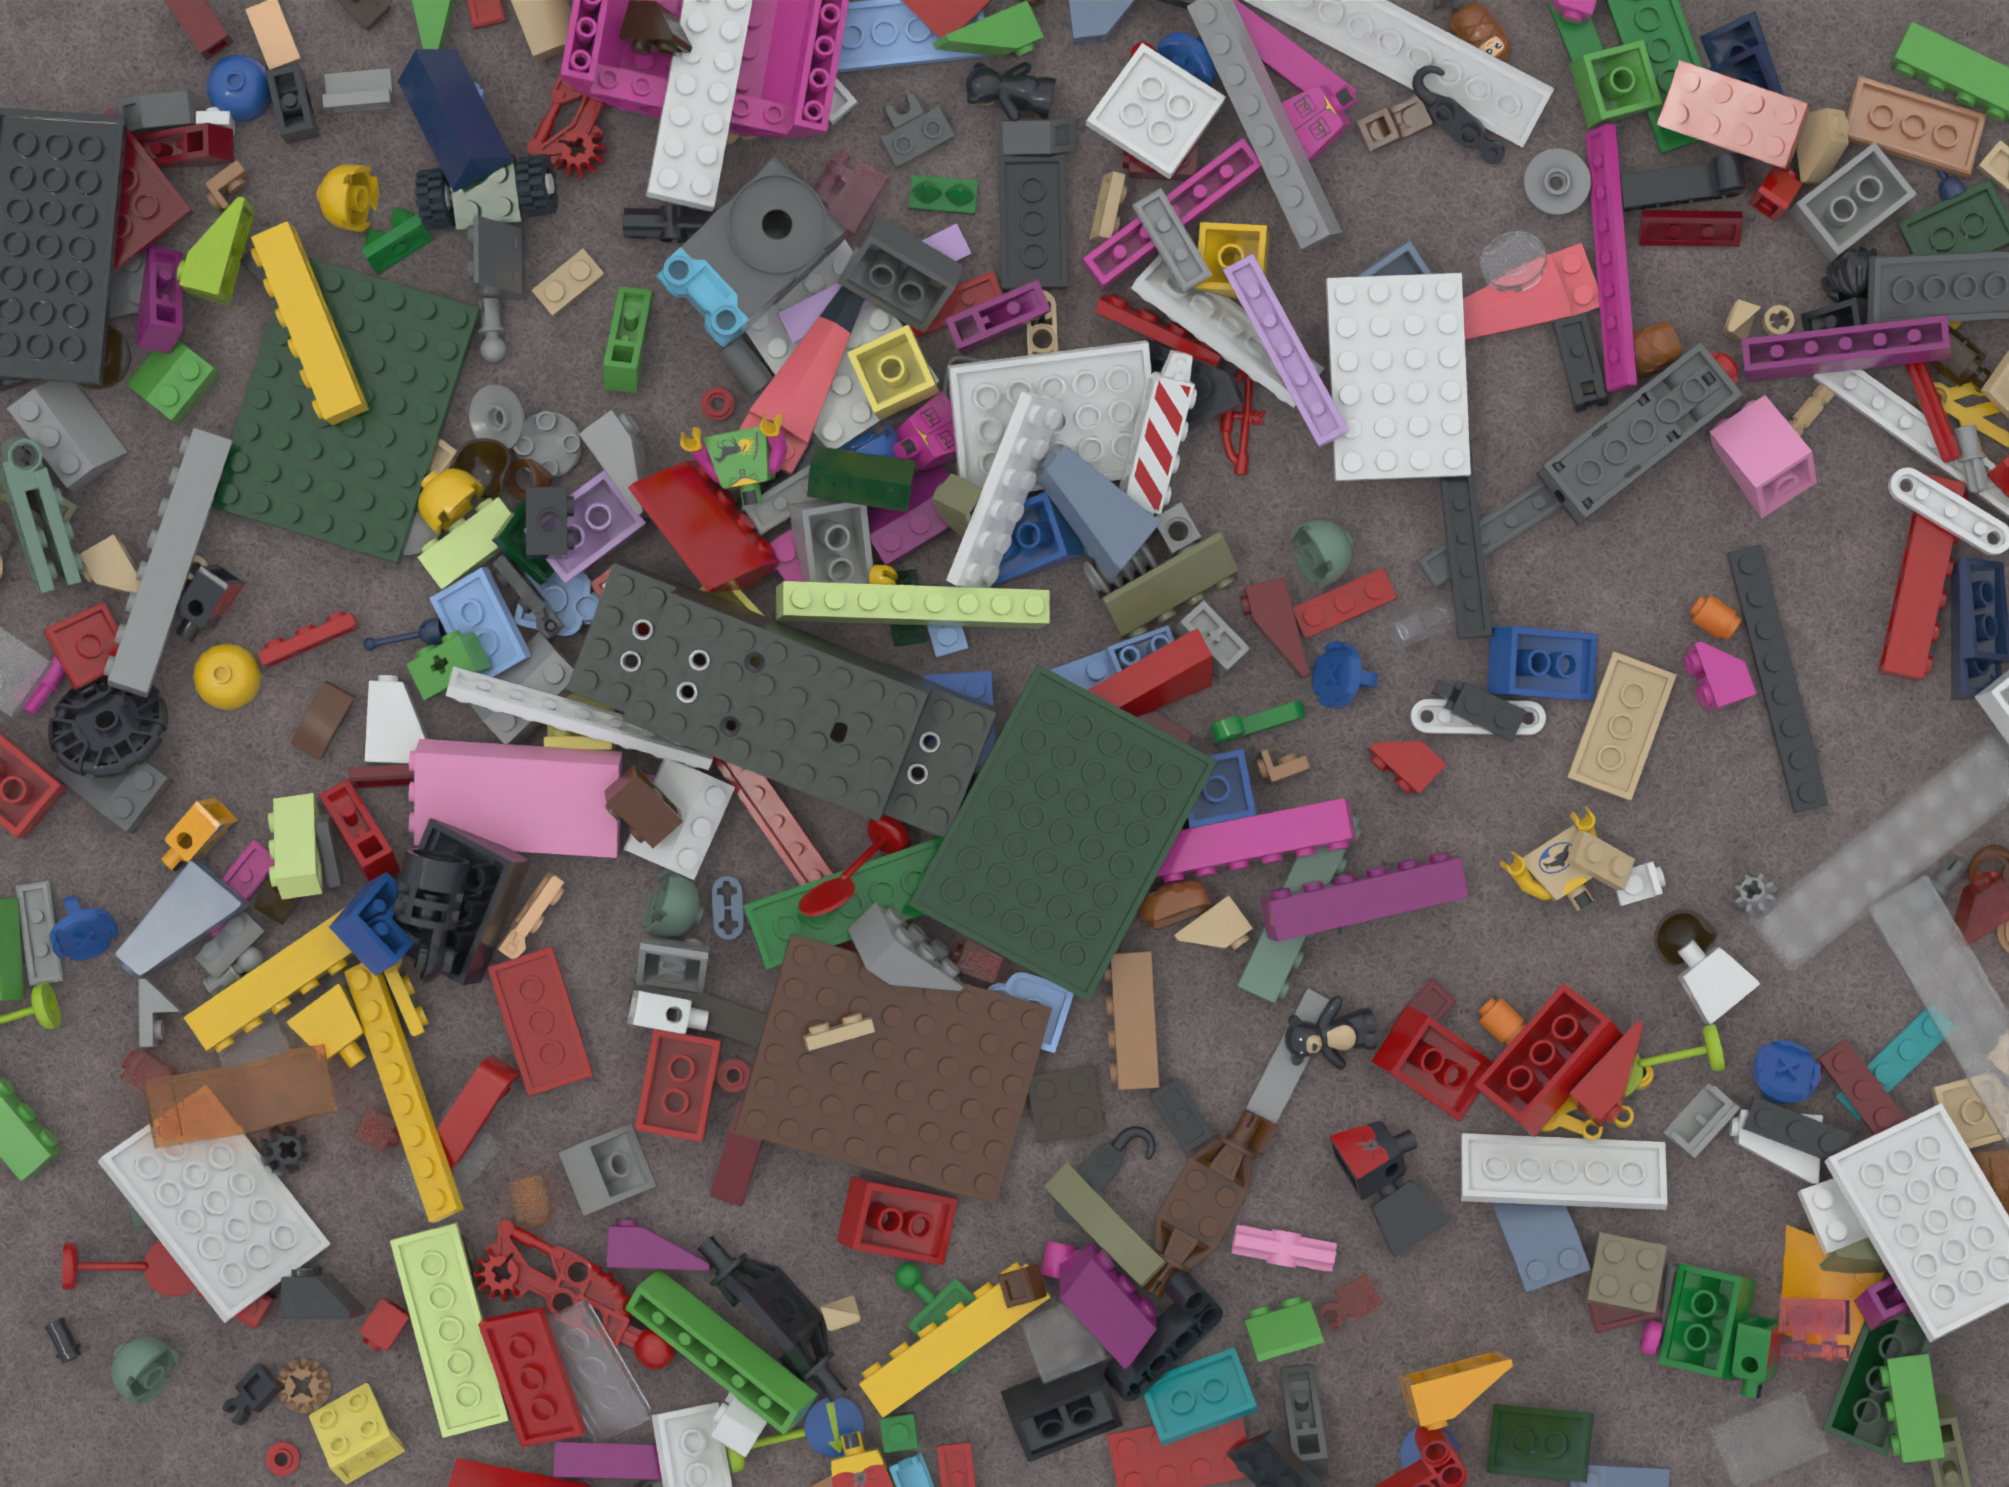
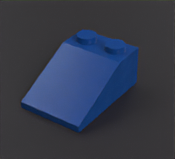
M1046 492L1025 500L1023 515L1016 522L1011 535V545L1002 557L998 567L999 575L990 588L1055 568L1085 555L1078 535Z
M1514 626L1492 627L1489 646L1487 692L1492 695L1594 701L1598 634Z

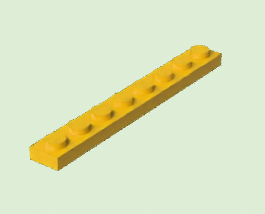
M360 963L344 971L428 1220L429 1222H438L464 1208L383 972L374 976L363 963Z

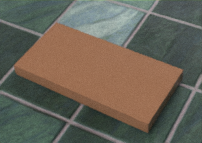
M1858 76L1846 115L1849 123L1848 141L1866 148L1875 142L1883 153L1968 179L1971 175L1987 115Z

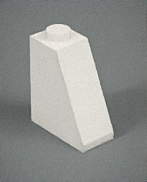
M378 675V681H369L365 762L369 764H409L410 751L416 750L419 739H428L408 686L403 682H398V676Z
M1739 1109L1736 1116L1730 1119L1729 1135L1734 1136L1735 1144L1806 1183L1819 1184V1158L1741 1129L1748 1110ZM1802 1114L1817 1121H1823V1115Z

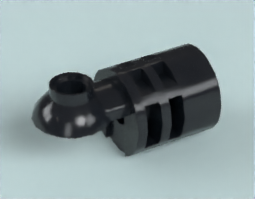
M407 848L393 914L397 916L396 920L429 929L427 939L420 940L418 943L414 961V972H420V984H427L435 980L439 975L449 976L454 947L446 945L448 931L456 930L470 861L440 851Z

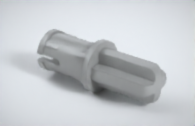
M1976 425L1963 426L1954 430L1961 452V458L1958 462L1960 464L1963 463L1970 493L1984 492L1989 487L1983 459L1986 456L1981 454Z

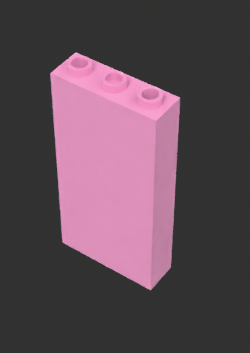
M419 739L416 750H411L409 755V771H414V782L411 781L409 785V802H414V812H410L409 832L414 833V845H419L429 819L434 818L505 846L515 852L617 858L621 842V819L616 820L606 809L605 805L607 803L604 791L622 776L623 752Z

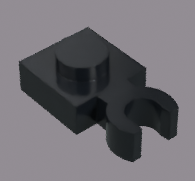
M257 1363L235 1386L239 1392L237 1398L227 1400L222 1409L225 1412L233 1413L238 1408L237 1415L231 1421L233 1424L244 1425L250 1418L251 1410L260 1413L283 1388L265 1365Z

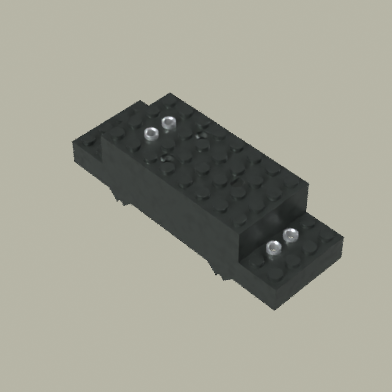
M622 560L613 563L566 689L625 712L622 721L876 821H880L885 814L941 837H945L962 805L999 710L998 707L926 680L916 673L904 670L899 666L880 662L737 606L725 598L691 588ZM640 623H646L649 626L650 631L648 635L639 633L638 625ZM697 653H701L706 657L705 665L699 666L695 663L694 657ZM628 655L636 656L638 663L635 667H631L626 663ZM758 657L760 665H754L752 658ZM686 685L694 689V695L691 698L685 697L682 693V688ZM728 721H734L736 728L730 729ZM836 722H842L848 727L843 742H837L830 736ZM932 735L936 738L937 743L934 747L925 745L924 738L926 736ZM915 767L922 768L924 770V777L916 779L912 775V769Z

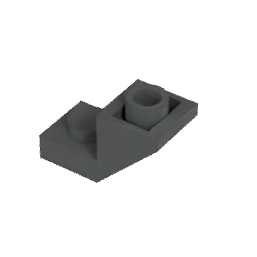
M192 90L140 94L117 101L119 116L128 118L127 128L132 134L153 128L173 129L196 124Z
M1073 116L1047 119L1020 117L1015 122L1010 119L998 120L999 154H1054L1076 150V120Z

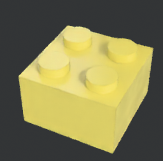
M909 324L847 352L871 408L879 421L941 393Z

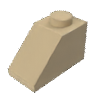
M1824 108L1809 112L1796 147L1801 183L1815 185L1823 183L1829 177L1849 144V123L1845 116V111Z
M115 534L79 554L83 561L84 572L82 573L89 583L94 581L101 587L128 594L138 592L141 581L136 580L138 569L121 539Z
M1227 896L1173 935L1177 942L1225 949L1231 945L1235 950L1250 939L1247 932L1253 928L1231 897Z

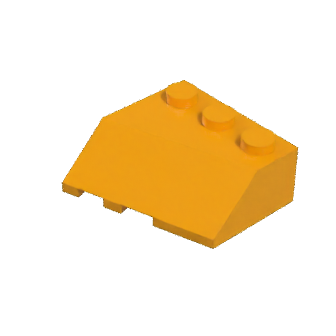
M1786 1225L1782 1296L1780 1298L1779 1320L1787 1322L1784 1335L1848 1361L1865 1321L1854 1300L1867 1288L1881 1282L1885 1272L1853 1274L1822 1271L1819 1264L1830 1255L1824 1256L1816 1236Z

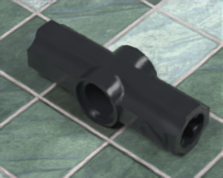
M682 205L660 206V209L624 208L623 236L629 239H659V241L665 243H672V240H677V243H685L717 210L712 212L695 210Z

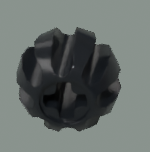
M287 1125L284 1134H282L280 1128L276 1126L268 1130L272 1138L271 1142L264 1138L261 1140L259 1148H265L267 1155L260 1157L264 1167L271 1161L273 1162L274 1166L271 1172L282 1176L286 1166L292 1175L301 1170L297 1163L298 1159L307 1163L310 1153L303 1152L301 1148L302 1145L309 1142L305 1134L296 1139V1127ZM279 1144L290 1145L287 1149L290 1156H279L282 1151Z

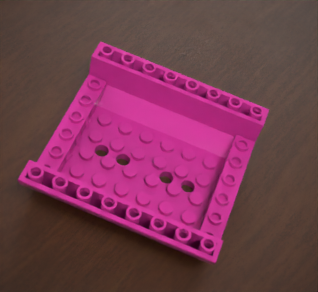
M573 0L560 76L579 92L603 103L615 106L619 110L661 118L672 56H666L659 52H650L648 56L632 52L630 50L631 46L619 39L629 0ZM636 0L656 1L675 14L679 21L683 0ZM752 0L728 133L744 137L801 138L827 132L849 0Z

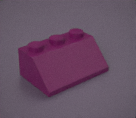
M942 465L920 470L914 474L908 512L867 506L870 542L884 565L893 566L953 530L939 517L932 500L936 488L941 483H944L949 476Z
M1092 1242L1060 1265V1299L1124 1369L1130 1366L1156 1331L1157 1309L1149 1298H1142L1136 1291L1135 1284L1131 1278L1125 1273L1121 1275L1114 1267V1262L1105 1250L1099 1251Z

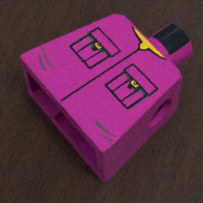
M1318 85L1282 102L1309 161L1319 158L1351 126L1352 123L1345 110L1355 104L1358 99L1348 85H1345L1334 94L1327 85Z
M941 391V393L936 394L896 430L900 441L893 446L895 457L906 460L912 458L913 461H916L915 464L918 469L921 470L957 460L952 407L943 391Z

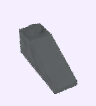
M1314 1364L1280 1368L1289 1448L1316 1476L1328 1475V1454Z

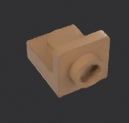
M238 160L205 183L210 190L206 197L217 212L222 208L226 210L230 206L223 197L224 194L228 192L232 195L246 185L244 180L249 177V174Z
M1267 748L1260 750L1259 755L1261 759L1256 760L1261 778H1268L1270 785L1305 773L1310 769L1306 756L1297 758L1296 753L1277 759L1279 765L1273 767Z

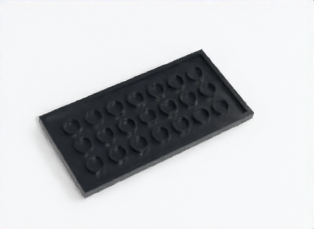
M0 108V378L103 385L128 118L125 116Z

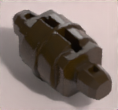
M1948 325L1951 359L1927 361V363L1935 368L1939 375L1942 374L1958 387H1961L1969 379L1972 382L1971 385L1981 390L1992 375L1986 367L1983 369L1980 366L1986 355L1969 341L1970 338H1966Z

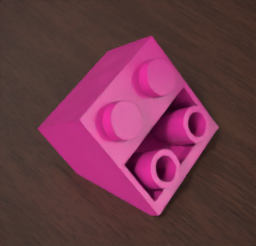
M1702 641L1693 644L1685 650L1687 656L1683 657L1686 671L1689 676H1695L1698 688H1695L1697 701L1701 708L1706 706L1708 713L1746 700L1757 694L1744 661Z

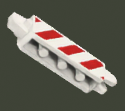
M1170 350L1162 372L1155 371L1147 376L1119 485L1120 490L1153 516L1154 513L1161 514L1163 506H1167L1170 501L1171 487L1169 482L1171 475L1175 474L1179 467L1180 455L1177 454L1179 444L1187 436L1188 422H1186L1188 409L1194 407L1197 391L1194 389L1195 384L1190 381L1192 356Z

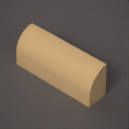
M511 0L535 62L538 63L563 53L572 11L569 1Z

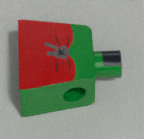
M1753 1314L1738 1323L1732 1375L1743 1378L1740 1392L1742 1396L1761 1398L1763 1383L1776 1376L1787 1324L1786 1321Z

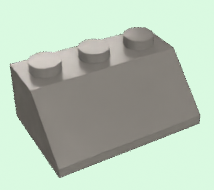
M49 381L33 388L7 408L30 440L39 445L42 456L66 488L74 493L128 454V451L76 383Z
M539 631L526 644L532 657L496 677V679L567 698L573 693L566 689L575 666ZM470 703L481 720L504 744L520 745L541 724L536 721H526L521 717L508 713L494 712L486 707Z

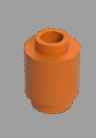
M1708 594L1706 598L1700 595L1689 610L1693 614L1692 623L1716 639L1721 637L1725 641L1732 636L1742 620L1736 616L1734 609L1711 594Z
M1491 997L1478 1010V1013L1481 1015L1478 1022L1501 1044L1505 1042L1509 1045L1526 1026L1523 1023L1525 1019L1502 997L1497 1001Z

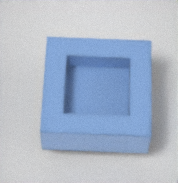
M927 625L936 658L968 649L962 626Z

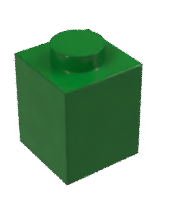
M914 1411L886 1415L885 1417L880 1416L884 1453L919 1447Z

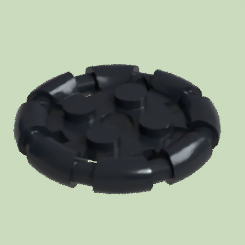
M105 676L78 690H74L72 687L58 701L54 708L56 714L49 720V745L53 752H57V760L75 774L85 776L88 773L93 774L95 778L119 776L127 773L129 767L137 763L142 765L159 748L162 743L160 736L162 732H166L168 727L166 702L163 698H159V690L153 684L147 698L124 690L122 695H115L120 689L108 686L109 676ZM139 703H145L142 706L137 707ZM74 715H77L75 722L74 720L68 719L74 717ZM107 718L115 719L111 726L106 728L99 727L103 720ZM148 726V732L143 731L141 727ZM77 738L78 741L70 744L72 740ZM129 746L131 751L120 757L117 752ZM91 753L96 757L95 761L89 760Z

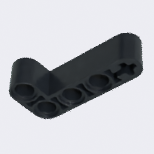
M1741 153L1719 155L1713 157L1708 163L1620 175L1623 213L1653 209L1658 204H1660V207L1689 204V200H1693V203L1722 199L1723 195H1726V198H1732L1741 195L1747 188Z
M1179 1271L1167 1281L1165 1292L1174 1303L1156 1319V1331L1131 1365L1124 1369L1114 1358L1104 1371L1105 1379L1126 1401H1134L1141 1397L1213 1330L1223 1317L1222 1308L1187 1271Z

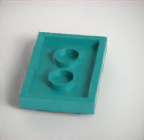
M1235 1347L1168 1371L1143 1394L1162 1446L1258 1412L1255 1399Z

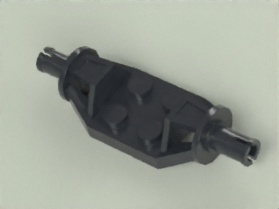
M714 1235L697 1248L717 1271L715 1273L717 1277L710 1282L711 1286L714 1287L716 1285L733 1308L740 1301L743 1303L750 1315L757 1319L770 1334L772 1340L785 1351L779 1358L785 1367L803 1383L806 1380L809 1382L813 1380L830 1399L831 1403L848 1389L828 1367L830 1364L828 1361L835 1354L832 1350L829 1352L824 1317L780 1267L746 1258L748 1256L746 1252L738 1258L736 1256L732 1258L715 1239ZM739 1270L757 1278V1280L752 1284L736 1274L735 1271ZM809 1338L816 1358L814 1362L805 1345Z

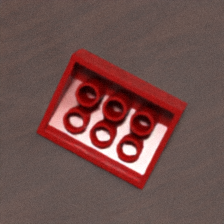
M696 460L683 461L636 481L628 487L708 593L753 589L780 564L774 556L775 551L770 543L759 537L754 530L755 525L753 521L736 507L733 495L727 489H723L719 483H715Z

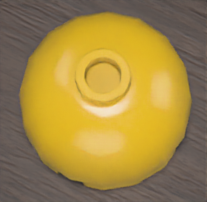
M342 164L330 170L317 189V200L323 216L333 226L343 230L362 232L370 226L371 222H366L369 208L371 205L376 211L380 195L377 176L370 175L369 171L372 170L370 166Z
M446 469L439 474L433 471L420 484L424 489L418 498V509L427 525L437 535H440L441 527L448 531L452 524L463 518L473 508L470 500L474 495L480 499L485 488L472 475L461 469Z
M224 643L212 646L201 654L195 663L193 680L195 689L204 702L216 709L231 711L253 701L260 690L262 673L259 663L251 652L239 645Z

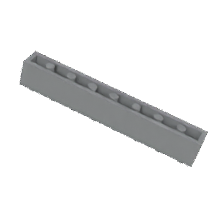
M1197 0L1188 5L1187 8L1300 248L1315 247L1342 233L1234 1Z
M194 427L190 437L186 435L183 437L178 453L184 456L180 468L173 467L168 485L173 487L170 498L163 497L157 517L163 518L159 530L152 529L146 547L152 550L148 562L141 561L136 580L141 581L138 592H131L127 601L125 611L130 613L126 625L120 623L114 643L120 644L116 657L109 655L103 675L109 676L108 686L145 698L148 697L176 614V608L183 594L212 508L214 495L232 446V440Z

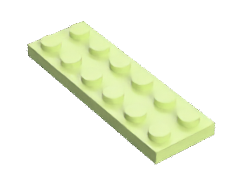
M458 1222L391 1239L393 1255L442 1438L509 1421L510 1417L506 1402L478 1326L483 1316Z

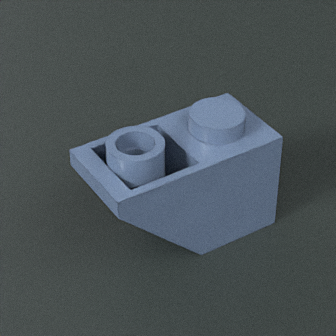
M1069 0L1068 8L1073 45L1106 42L1135 6V0Z

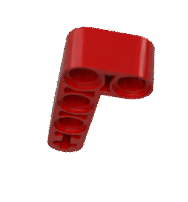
M494 1054L488 1056L478 1066L437 1129L451 1173L454 1172L499 1101L511 1090L510 1085L513 1081L516 1082L521 1074Z
M1419 1426L1414 1433V1440L1422 1458L1374 1487H1462L1468 1480V1473L1459 1451L1443 1428L1428 1430L1424 1426Z

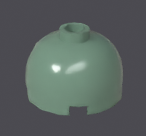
M1313 519L1291 530L1290 543L1296 540V545L1300 554L1296 551L1292 552L1304 577L1311 584L1318 582L1320 583L1318 588L1326 587L1340 579L1349 570L1352 561L1353 540L1346 530H1342L1337 524L1326 519Z
M665 869L656 880L662 883L655 896L651 891L646 904L643 925L647 926V928L644 929V932L657 937L675 938L687 933L692 924H699L704 907L699 905L700 894L697 886L690 878Z
M140 1336L129 1342L122 1343L114 1352V1359L111 1365L110 1373L114 1388L134 1406H138L136 1401L142 1400L144 1403L153 1400L171 1380V1378L163 1377L172 1364L178 1367L179 1354L166 1342L152 1336Z

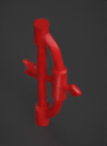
M1240 369L1234 374L1237 385H1239L1242 378L1246 379L1242 413L1234 412L1235 409L1219 416L1221 417L1219 430L1221 431L1227 458L1235 466L1234 474L1246 476L1249 463V455L1247 454L1250 424L1265 426L1262 417L1267 411H1251L1254 380ZM1234 419H1242L1238 454H1235L1233 451L1230 434L1233 431Z

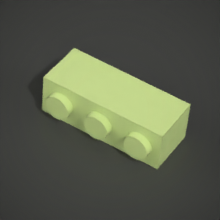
M499 497L494 501L492 498L486 499L475 508L477 512L467 521L465 518L459 519L448 528L450 533L440 541L438 538H434L421 548L423 553L417 558L441 590L473 573L502 551L491 540L511 512Z
M314 793L274 798L273 812L268 813L269 828L271 833H274V839L269 840V852L271 859L275 860V866L269 867V875L272 887H278L282 899L322 894V862L314 826L320 812Z

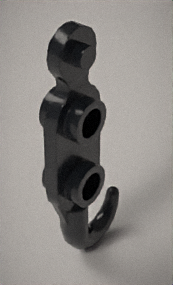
M1427 65L1418 69L1412 80L1413 91L1424 103L1434 123L1462 146L1479 149L1482 158L1487 163L1497 164L1502 161L1505 155L1504 146L1499 141L1490 140L1486 137L1484 125L1454 99L1431 92L1424 85L1423 79L1427 74L1434 73L1443 76L1445 71L1434 65Z
M1132 1126L1125 1128L1116 1138L1096 1148L1078 1172L1100 1193L1121 1166L1126 1146L1132 1139L1142 1138L1147 1143V1153L1145 1155L1147 1160H1150L1155 1153V1139L1150 1131L1143 1127ZM1057 1201L1054 1206L1055 1216L1065 1222L1073 1220L1074 1218Z

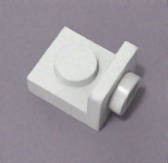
M1653 861L1632 867L1625 890H1615L1619 905L1623 906L1663 894L1661 887L1666 886L1663 872L1660 867L1655 868Z

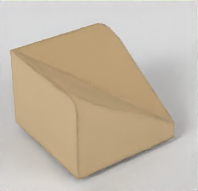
M1740 299L1735 301L1731 305L1722 332L1723 336L1742 342V339L1748 338L1755 314L1761 307Z
M854 1296L821 1306L828 1331H834L860 1322L862 1318Z

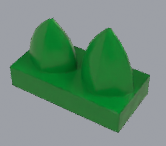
M911 175L909 210L975 215L978 180Z
M394 207L391 217L392 230L387 233L375 229L368 230L365 238V247L361 248L377 275L434 240L429 230H426L425 226L422 225L418 214L415 215L409 210Z

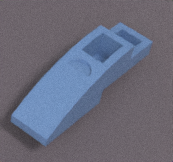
M1167 625L1111 645L1104 651L1056 667L1050 671L1088 690L1175 640Z

